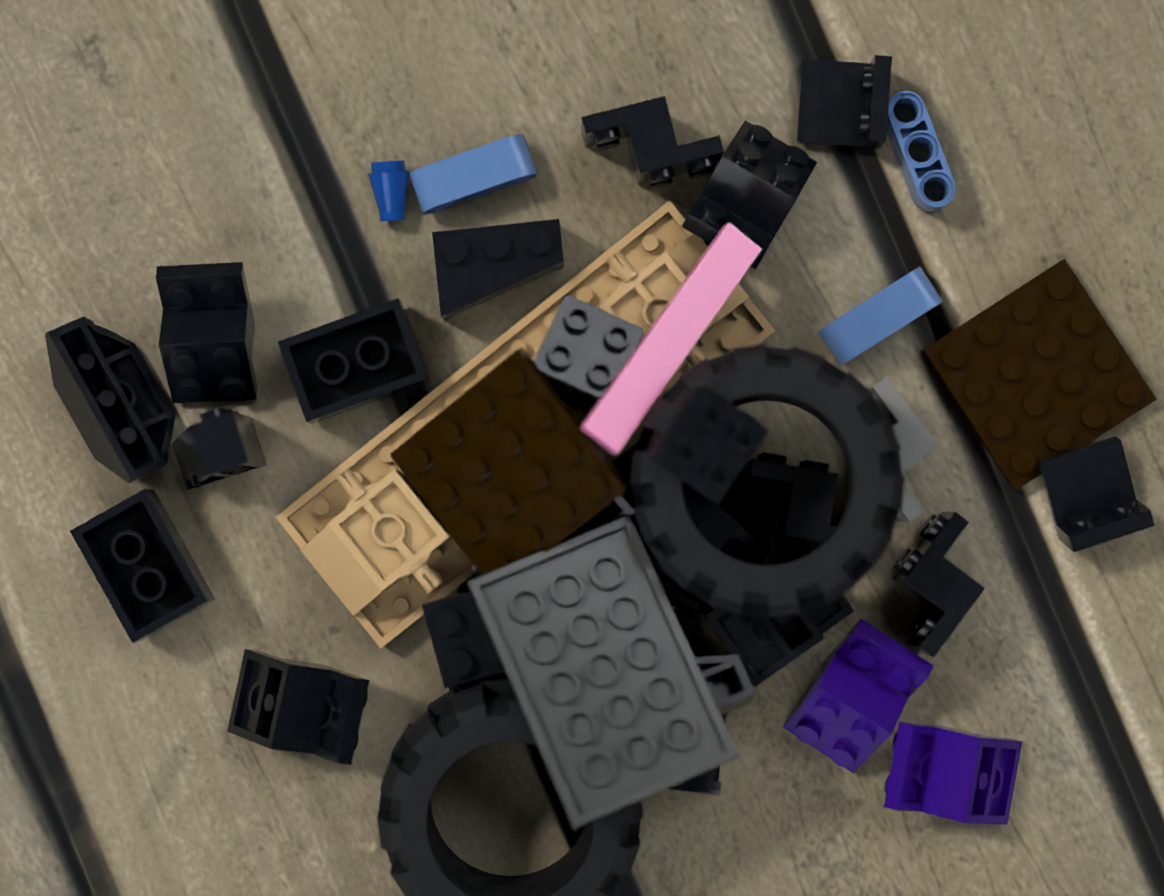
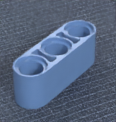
M898 92L889 101L887 135L914 204L923 212H938L953 199L956 190L955 182L923 100L915 92ZM897 104L909 106L913 111V121L904 123L897 120L893 112L894 106ZM911 143H921L928 150V160L925 162L913 160L909 155V145ZM926 182H936L943 189L941 201H931L925 196L923 188Z
M517 134L420 167L412 171L409 176L422 213L431 214L522 183L537 176L538 173L524 134Z
M921 266L826 325L818 333L841 367L943 301Z

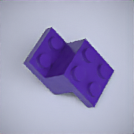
M860 619L824 660L806 697L788 716L783 728L795 735L803 743L809 744L829 757L835 764L854 773L892 734L908 698L928 678L933 665L863 619Z
M899 722L898 732L895 734L892 743L894 754L891 770L885 782L886 798L884 807L897 811L924 812L962 823L1007 825L1022 741L984 736L946 726Z

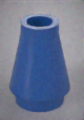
M404 160L371 163L372 173H368V177L379 210L380 221L405 220L404 210L409 170L405 171Z

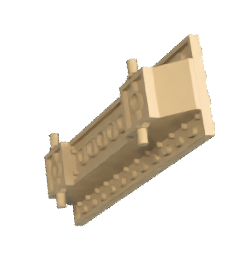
M670 200L275 517L380 649L424 615L423 603L445 598L474 575L470 559L389 454L517 349L523 347L534 361L566 295H571L643 328L642 340L708 248V245L702 238L681 227L685 218ZM739 283L659 395L660 397L679 380L678 376L704 359L710 360L733 351L732 348L759 345L775 332V329L749 299V296ZM657 399L618 454L612 455L598 444L612 463L639 442L643 430L642 424ZM567 404L579 421L583 423L589 414Z

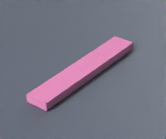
M730 222L723 225L579 429L612 455L618 454L762 248Z

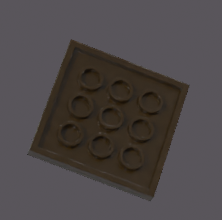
M1065 258L922 350L1013 491L1018 490L1041 475L1039 469V462L1041 460L1086 446L1157 400Z
M523 347L514 351L389 454L482 576L538 552H548L630 488L597 443L579 429L581 422Z

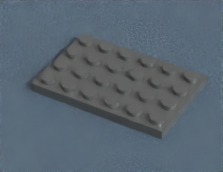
M630 515L562 542L548 552H538L468 582L470 592L573 829L723 765L739 756Z

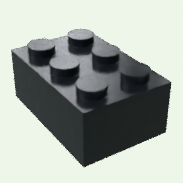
M399 298L277 341L305 420L311 424L430 382L403 303Z
M143 489L70 530L132 643L146 639L215 600L214 595L154 489Z

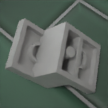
M885 377L874 382L868 389L874 394L872 397L885 417L890 418L901 448L899 455L901 470L904 473L939 445L888 378ZM904 486L902 510L899 511L897 521L911 522L924 511Z

